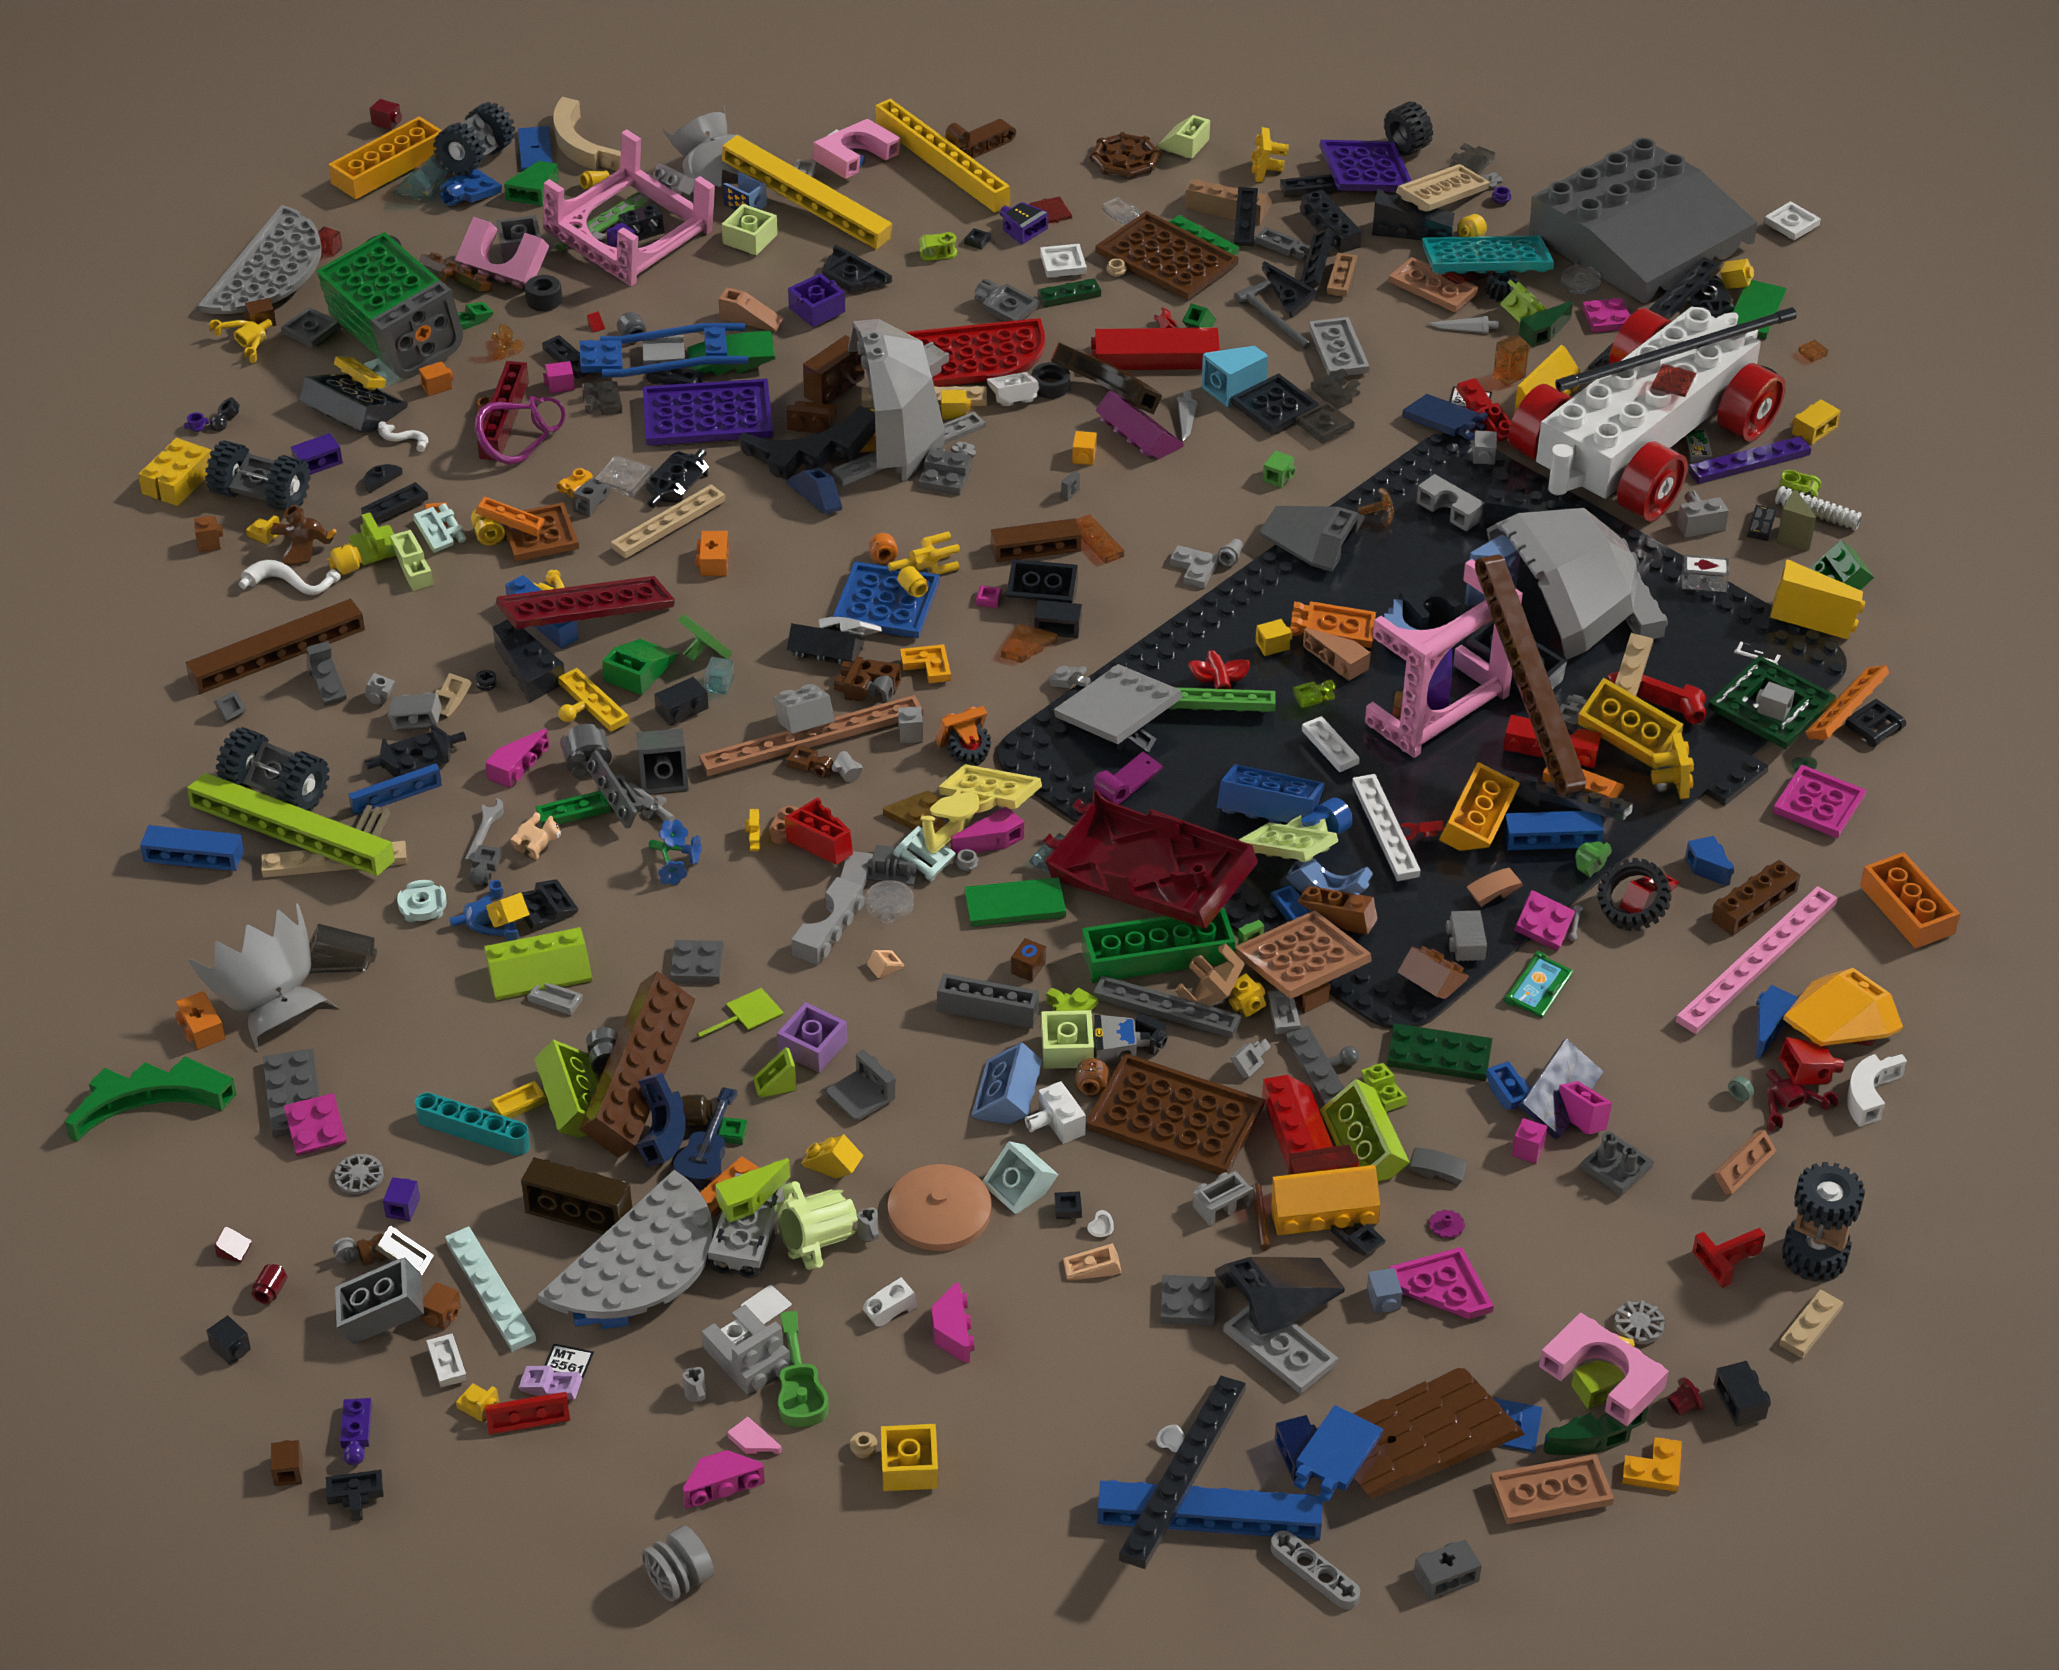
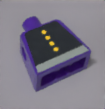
M1021 202L1012 208L1005 205L1000 210V216L1003 217V230L1022 245L1048 229V212Z

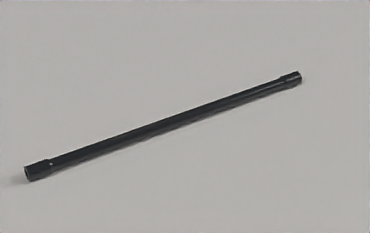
M1793 307L1780 310L1774 314L1583 373L1556 379L1555 386L1559 392L1596 379L1774 324L1794 320L1797 317V313Z

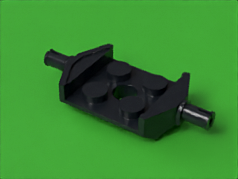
M1717 275L1690 299L1692 307L1704 308L1714 318H1718L1723 314L1733 313L1734 305L1722 279Z
M700 448L695 454L690 455L681 451L673 453L645 481L646 490L653 496L647 502V505L653 509L661 501L677 503L683 501V494L702 475L705 477L709 476L708 466L702 460L707 455L706 450Z
M430 725L431 732L389 745L385 738L382 739L380 755L376 758L365 760V766L367 770L381 766L382 769L385 768L393 777H398L433 764L440 765L450 761L453 744L466 741L465 733L462 731L450 736L435 725ZM415 755H421V756L418 757V758H414V757H413V756H415Z

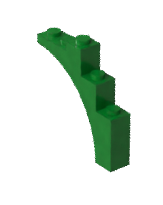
M185 1056L178 1064L172 1067L170 1072L144 1062L131 1074L130 1078L104 1068L98 1075L93 1077L89 1083L91 1094L67 1117L65 1125L68 1137L78 1142L91 1129L105 1120L124 1111L144 1105L164 1102H186L205 1105L222 1111L237 1095L234 1078Z

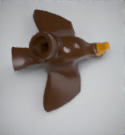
M295 504L288 507L284 512V517L290 524L274 522L271 534L286 535L291 538L292 543L284 554L282 563L285 565H299L311 560L314 539L324 544H330L334 539L336 529L326 531L317 520L304 517L303 509Z

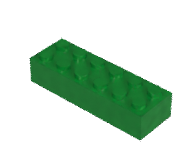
M1223 907L1206 929L1167 916L1082 928L1081 948L1091 982L1096 983L1099 982L1101 976L1117 980L1190 969L1189 964L1192 958L1199 955L1210 965L1223 964L1228 962V960L1218 951V947L1227 944L1235 953L1236 941Z

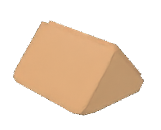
M873 950L867 962V966L877 978L886 977L904 967V964L892 950Z

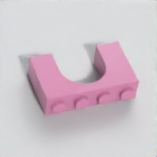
M865 119L813 143L812 159L846 179L859 173L860 155L850 149H864L886 161L899 155L901 138L873 121Z
M473 217L455 261L460 267L469 268L487 278L491 276L500 283L505 284L509 282L512 286L523 289L530 278L537 276L549 245L542 238L525 233L516 254L511 260L503 264H492L489 261V250L498 229L489 221Z
M1581 1312L1541 1352L1539 1367L1559 1381H1562L1579 1363L1588 1359H1603L1618 1366L1624 1373L1625 1378L1608 1394L1605 1412L1625 1426H1628L1666 1388L1669 1371L1663 1365L1653 1361L1639 1349L1632 1347L1620 1339L1618 1335L1611 1333L1594 1319L1587 1317Z

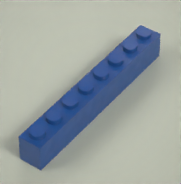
M1100 1480L1097 1524L1134 1527L1158 1484ZM1192 1486L1168 1529L1270 1537L1278 1531H1288L1299 1539L1320 1540L1323 1500L1312 1494L1301 1495L1284 1492L1273 1493L1256 1490L1244 1491L1231 1490L1229 1488L1216 1489Z

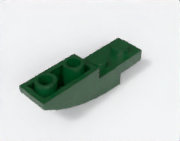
M1649 1406L1628 1426H1625L1608 1413L1602 1415L1598 1420L1591 1412L1582 1417L1577 1416L1569 1423L1561 1427H1554L1546 1433L1543 1451L1546 1454L1581 1455L1604 1451L1627 1443L1630 1440L1631 1430L1646 1422Z

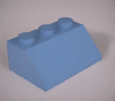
M1502 534L1470 553V560L1473 559L1474 561L1487 556L1502 555L1516 588L1520 555L1510 542V539ZM1467 583L1465 604L1477 606L1486 600L1483 593Z
M1022 1042L988 1059L972 1117L974 1119L1012 1124L1019 1119H1024L1030 1112V1104L1035 1093V1085L1040 1074L1042 1059Z

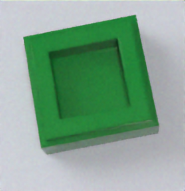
M723 1117L718 1135L724 1138L725 1143L743 1145L748 1126L747 1120Z

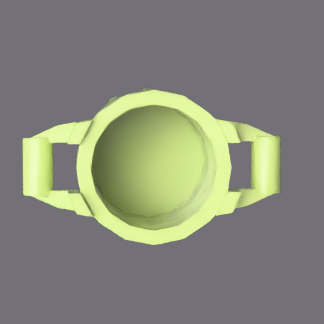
M794 1181L785 1184L782 1187L784 1201L776 1203L774 1209L775 1213L778 1212L779 1232L789 1250L787 1253L792 1259L802 1257L807 1270L820 1268L823 1265L820 1248L846 1240L856 1232L852 1230L853 1222H856L858 1219L855 1206L851 1198L846 1200L841 1195L844 1192L843 1190L831 1189L804 1197L798 1182Z

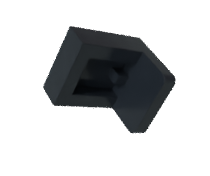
M1142 1013L1135 1019V1032H1150L1149 1054L1155 1055L1167 1043L1166 1023Z

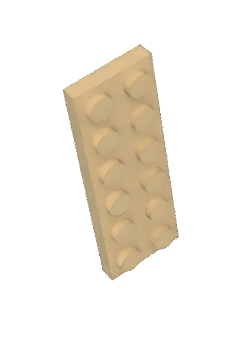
M1458 164L1399 185L1396 193L1402 196L1403 200L1412 202L1420 210L1428 212L1488 189L1490 181Z

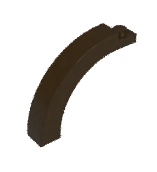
M1058 342L1050 360L1110 389L1127 399L1135 407L1153 415L1162 398V395L1157 390L1134 376L1061 342Z

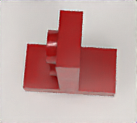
M1759 1227L1716 1246L1703 1231L1695 1235L1692 1252L1721 1288L1731 1285L1734 1272L1733 1265L1749 1256L1754 1257L1762 1251L1766 1234Z

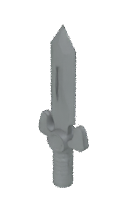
M628 783L643 805L642 807L650 809V811H642L646 819L656 815L665 821L669 820L672 822L675 820V816L662 807L666 802L665 797L657 795L656 799L658 802H655V798L634 783Z

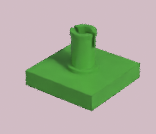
M682 614L678 619L681 624L695 634V640L683 653L693 662L696 661L706 646H710L727 660L733 652L685 614Z

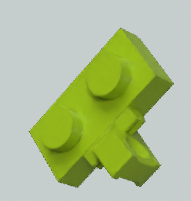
M1051 988L1046 993V1004L1052 1006L1054 1011H1092L1098 1005V998L1080 988H1077L1071 995L1068 993L1063 995L1061 991Z

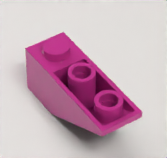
M544 728L498 748L485 762L487 779L511 788L535 764L536 760L548 750L550 745L548 730Z
M1004 807L952 836L951 850L956 853L955 855H958L964 849L973 850L975 853L1006 849L1024 839V821L1011 809Z

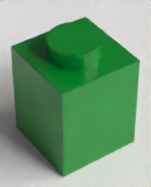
M1191 303L1182 322L1187 328H1212L1216 318L1208 308Z

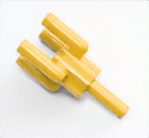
M949 531L928 536L921 540L923 548L912 550L909 553V558L888 563V569L891 572L913 566L917 571L929 568L930 573L939 575L959 570L960 565L958 561L938 566V561L950 557L951 554L959 553L960 546L955 544L939 549L932 546V544L951 540Z

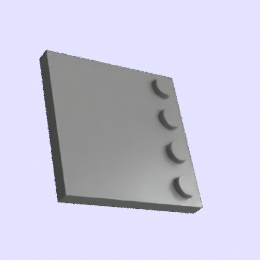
M1117 664L1056 707L1054 713L1055 717L1119 744L1183 697L1181 690Z

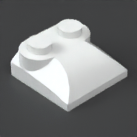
M1027 372L987 379L988 385L996 394V401L1001 403V406H1010L1014 404L1013 402L1017 401L1023 403L1032 402L1033 398L1037 397V391L1039 390L1038 381Z

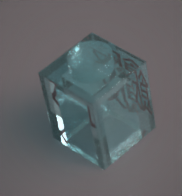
M711 657L704 673L705 690L707 692L727 695L734 679L733 660Z

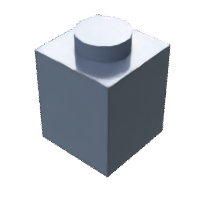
M1395 1269L1369 1272L1367 1291L1374 1312H1391L1401 1309L1402 1290Z

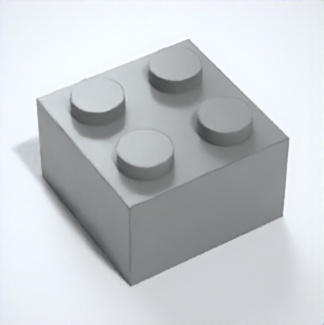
M807 684L802 686L800 690H785L780 692V695L773 697L778 723L790 733L835 722L830 695L817 685Z

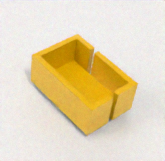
M175 438L165 448V451L160 452L138 474L142 494L155 499L161 497L162 501L178 506L205 480V476H207L205 470L208 467L207 460L211 458L210 453L212 450Z

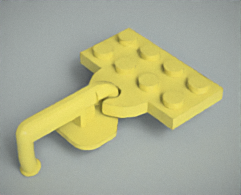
M963 765L938 786L940 795L949 797L941 798L930 808L932 815L948 818L950 821L935 833L933 827L935 818L933 816H922L920 818L928 851L931 853L939 851L951 840L952 836L957 832H961L969 825L975 813L990 810L996 805L1007 807L1008 809L1020 807L1023 802L1042 787L1041 778Z

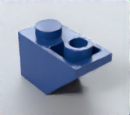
M1715 836L1688 841L1685 859L1693 873L1725 886L1730 885L1731 876L1734 874V866L1727 859L1723 846L1718 843Z

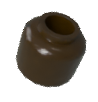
M703 1094L683 1095L681 1098L685 1115V1128L705 1127L713 1114L711 1100H707Z

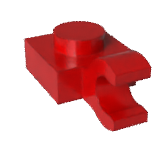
M1161 308L1162 313L1159 316L1154 315V320L1161 325L1160 328H1179L1177 322L1171 318L1170 311L1166 308Z
M1443 820L1401 824V828L1408 827L1411 830V834L1405 836L1407 841L1412 840L1417 833H1423L1424 837L1438 836V831L1444 830Z

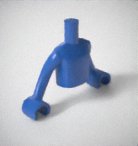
M499 880L490 882V893L482 899L465 904L463 915L449 918L451 927L466 924L473 931L488 935L505 936L508 941L517 940L519 937L516 924L513 922L507 923L504 929L485 926L492 923L485 905L491 904L490 900L493 898L500 899L504 893Z

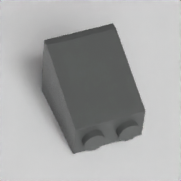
M683 728L636 732L642 790L648 794L689 790Z

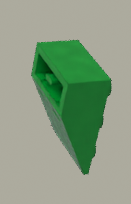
M637 639L614 647L602 660L604 681L643 695L679 655L677 652L646 640Z

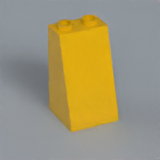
M1786 560L1774 595L1770 617L1849 639L1850 633H1855L1859 620L1856 619L1858 613L1862 614L1865 606V601L1862 600L1863 591L1791 560Z

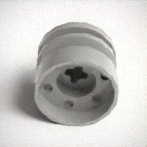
M682 1525L667 1534L666 1544L662 1541H656L653 1547L648 1546L641 1552L642 1562L650 1580L668 1601H675L680 1597V1593L686 1594L689 1592V1583L699 1586L713 1577L715 1573L712 1560L704 1544L694 1531L686 1525Z

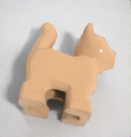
M537 812L533 814L532 818L521 824L517 833L510 839L517 852L524 854L526 847L530 851L529 857L538 860L539 853L547 846L550 840L561 836L559 825L553 821L552 816L548 817L542 829L537 828L535 825L540 821V814Z

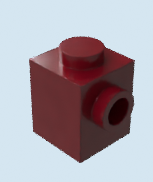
M379 99L369 108L372 125L392 130L402 119L400 105L397 103Z

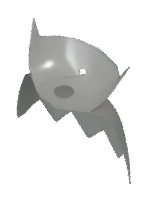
M725 106L724 113L712 112L697 117L682 126L673 135L663 129L672 145L685 157L682 162L685 175L693 179L701 176L713 185L721 187L722 170L737 175L740 173V171L722 161V146L737 135L727 134Z
M298 903L296 904L298 925L292 922L279 909L276 910L273 937L249 924L246 925L241 953L215 941L214 969L206 967L195 960L188 959L198 976L225 1004L235 1011L249 1012L248 1027L257 1052V1037L323 1001L327 1000L337 1007L320 993L301 986L311 970V955L307 930ZM278 987L281 988L280 992L276 991Z

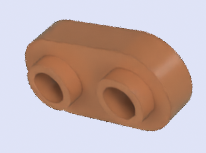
M785 806L778 811L769 828V837L773 843H789L786 838L784 817L799 808Z

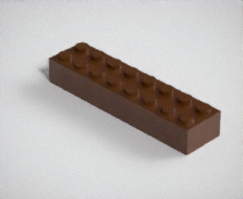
M658 971L640 983L579 1128L580 1131L618 1158L636 1147L651 1111L638 1081L643 1077L661 1072L665 1076L695 1002V998Z

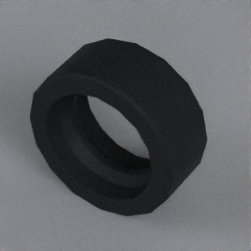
M1046 362L1037 365L1032 370L1031 376L1038 381V396L1054 399L1066 395L1070 390L1069 369L1053 362ZM1046 378H1055L1060 381L1048 383L1041 380Z

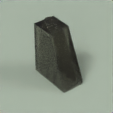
M318 923L309 942L311 955V970L309 974L366 971L369 963H374L376 959L375 938Z

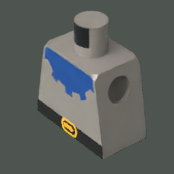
M1094 1015L1096 1059L1101 1060L1106 1065L1119 1064L1125 1053L1136 1056V1047H1150V1032H1135V1022L1132 1018Z

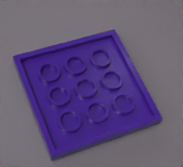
M1320 140L1319 147L1338 190L1345 192H1367L1380 189L1384 192H1396L1399 185L1412 181L1394 141Z

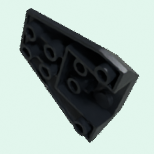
M1248 1257L1226 1263L1215 1269V1275L1225 1288L1237 1286L1249 1301V1320L1260 1335L1286 1328L1345 1292L1344 1286L1321 1258Z

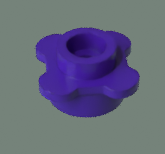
M191 413L187 416L184 428L200 432L209 423V419L204 418L202 413Z

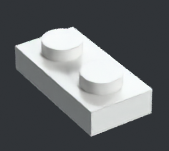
M453 1333L426 1340L440 1388L467 1381L466 1372Z

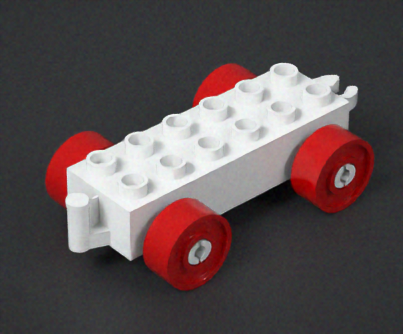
M1690 307L1675 320L1671 321L1647 308L1638 309L1624 322L1616 335L1610 351L1609 364L1737 325L1738 314L1727 313L1714 318L1704 308ZM1758 330L1596 379L1574 397L1562 391L1559 392L1548 384H1540L1533 388L1518 406L1510 424L1508 441L1513 449L1551 470L1548 490L1552 494L1562 495L1569 490L1582 486L1606 499L1618 490L1617 501L1621 507L1647 521H1655L1671 507L1684 484L1688 464L1686 457L1670 449V447L1717 410V422L1721 428L1746 441L1756 440L1768 429L1775 419L1784 399L1786 383L1783 377L1757 364L1761 341L1757 339ZM1683 373V374H1680V375H1676V376L1671 377V374ZM1689 375H1690V377H1691V379H1692L1691 385H1690V381H1689ZM1687 376V378L1680 379L1679 382L1672 383L1674 380H1679L1680 377ZM1670 378V387H1667L1669 383L1665 381ZM1688 379V384H1680V382L1682 383V380H1685L1687 383ZM1660 380H1662L1663 383L1668 384V385H1666V386L1664 387L1662 384H1660V383H1661ZM1658 384L1659 387L1662 386L1663 390L1661 388L1657 389L1656 387H1654V385ZM1688 385V387H1683L1685 390H1688L1683 393L1677 392L1680 390L1673 389V387H1681Z

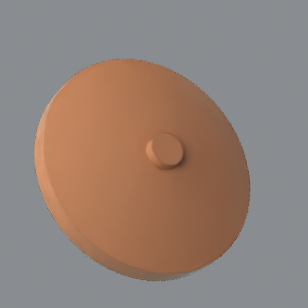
M946 1164L927 1165L908 1172L895 1183L888 1198V1217L893 1230L907 1243L924 1250L948 1251L973 1242L984 1232L991 1217V1197L985 1184L970 1171Z

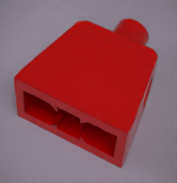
M1786 1037L1779 1055V1060L1793 1083L1798 1085L1828 1084L1833 1073H1841L1844 1068L1842 1058H1833L1826 1046H1820L1810 1041Z

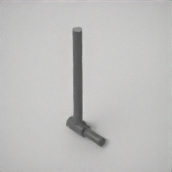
M1269 280L1234 293V299L1237 303L1249 302L1304 349L1310 346L1308 340L1255 298L1257 293L1271 288Z

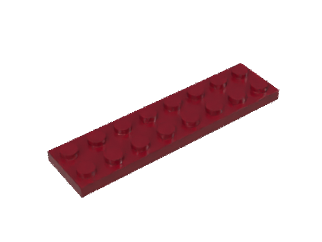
M655 576L497 596L496 598L497 607L515 629L577 620L583 621L591 618H604L606 616L649 610H662L674 607L675 599Z

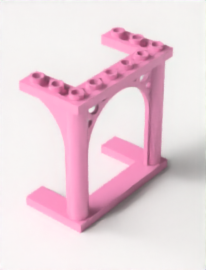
M626 129L621 133L620 169L583 194L573 199L564 200V188L550 179L544 182L543 229L629 286H633L637 283V275L700 232L706 235L712 232L715 185L699 176L694 182L693 203L640 170L641 138ZM629 185L685 221L656 242L638 248V237L624 227L618 230L617 248L598 241L589 232L586 223L593 209ZM572 225H579V226H581V228H578V229H577L576 227H574V226H572Z
M1471 559L1465 563L1463 580L1483 593L1475 571L1476 561ZM1516 589V592L1521 603L1522 592ZM1486 600L1450 623L1435 629H1403L1395 626L1382 616L1374 620L1373 638L1405 659L1406 670L1400 721L1374 702H1371L1366 706L1365 723L1413 758L1421 754L1422 744L1496 696L1502 700L1509 696L1512 669L1494 623L1489 663L1463 645L1455 649L1453 665L1477 681L1481 686L1444 709L1431 710L1427 704V691L1430 679L1445 654L1456 643L1493 620Z

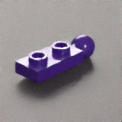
M371 1398L344 1399L340 1443L341 1448H345L343 1459L351 1466L359 1465L364 1460L365 1451L363 1447H369L372 1415Z

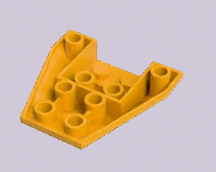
M1854 968L1827 974L1812 981L1783 1018L1794 1029L1799 1030L1809 1037L1812 1042L1820 1046L1887 1038L1902 1031L1903 1028L1891 993Z

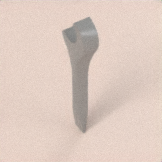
M496 798V806L494 807L482 805V822L465 860H473L479 845H482L490 826L503 815V802L500 799Z

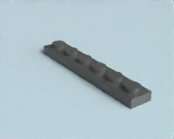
M1101 976L1093 992V996L1097 997L1099 1001L1233 1039L1241 1022V1015L1106 976Z

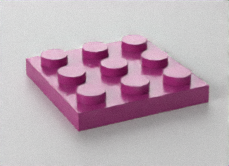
M1801 765L1774 805L1773 813L1839 838L1863 801L1866 789Z

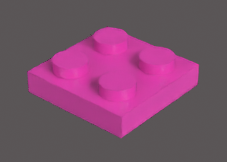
M1622 298L1592 300L1583 302L1582 310L1593 333L1620 330L1624 322L1630 317Z
M1532 890L1514 931L1558 951L1575 911Z
M334 1093L284 1105L296 1156L347 1143Z

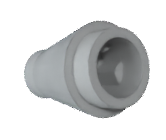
M1233 539L1230 543L1219 549L1218 560L1222 565L1232 566L1237 563L1243 548L1242 541Z

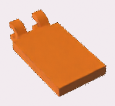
M1294 601L1291 618L1292 626H1290L1292 636L1301 635L1304 633V629L1309 628L1356 641L1362 647L1371 648L1376 612L1311 601L1309 605H1304Z

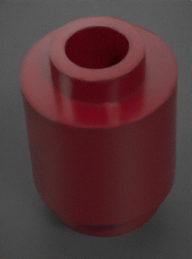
M268 1264L263 1267L252 1286V1296L256 1301L262 1304H270L271 1301L277 1298L288 1278L283 1267L277 1264Z

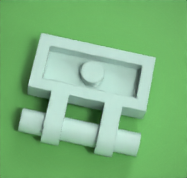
M445 503L438 507L440 513H437L434 507H431L413 516V520L433 553L453 546L454 541L452 537L456 538L459 543H463L467 539L464 535L463 527L458 525L454 518V512ZM443 521L447 522L450 528L446 529Z

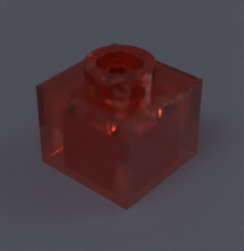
M325 226L318 231L321 241V252L335 256L343 248L340 232Z

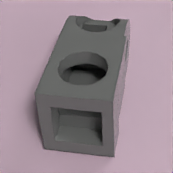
M594 478L589 479L573 492V511L591 516L594 513V507L608 497L610 491L609 483H603Z

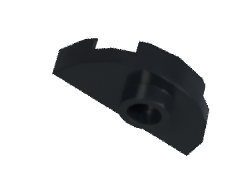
M391 464L374 466L365 474V489L371 493L402 475V468Z

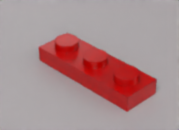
M566 1392L485 1405L489 1434L571 1421Z

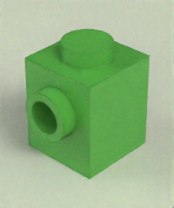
M1275 451L1264 464L1263 481L1282 488L1295 474L1294 457Z

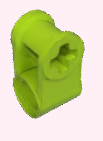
M951 232L923 235L918 241L921 258L925 261L956 257V235Z
M1785 470L1781 474L1778 490L1780 487L1785 486L1786 489L1797 490L1799 494L1801 492L1804 493V496L1810 492L1811 498L1817 497L1818 499L1817 491L1821 488V480L1813 475L1799 473L1794 470Z

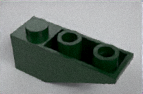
M1569 301L1521 318L1519 335L1532 348L1550 342L1571 319L1573 302Z

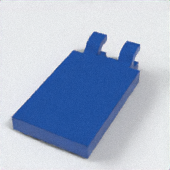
M1334 1405L1296 1461L1295 1467L1298 1468L1296 1476L1298 1477L1294 1481V1486L1304 1490L1310 1478L1315 1476L1323 1480L1320 1486L1322 1490L1318 1498L1329 1502L1337 1488L1343 1491L1347 1489L1381 1438L1383 1428Z

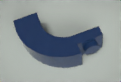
M662 1072L643 1077L638 1081L652 1114L650 1132L636 1144L646 1167L665 1163L673 1157L681 1146L685 1132L682 1098L679 1091L671 1092Z

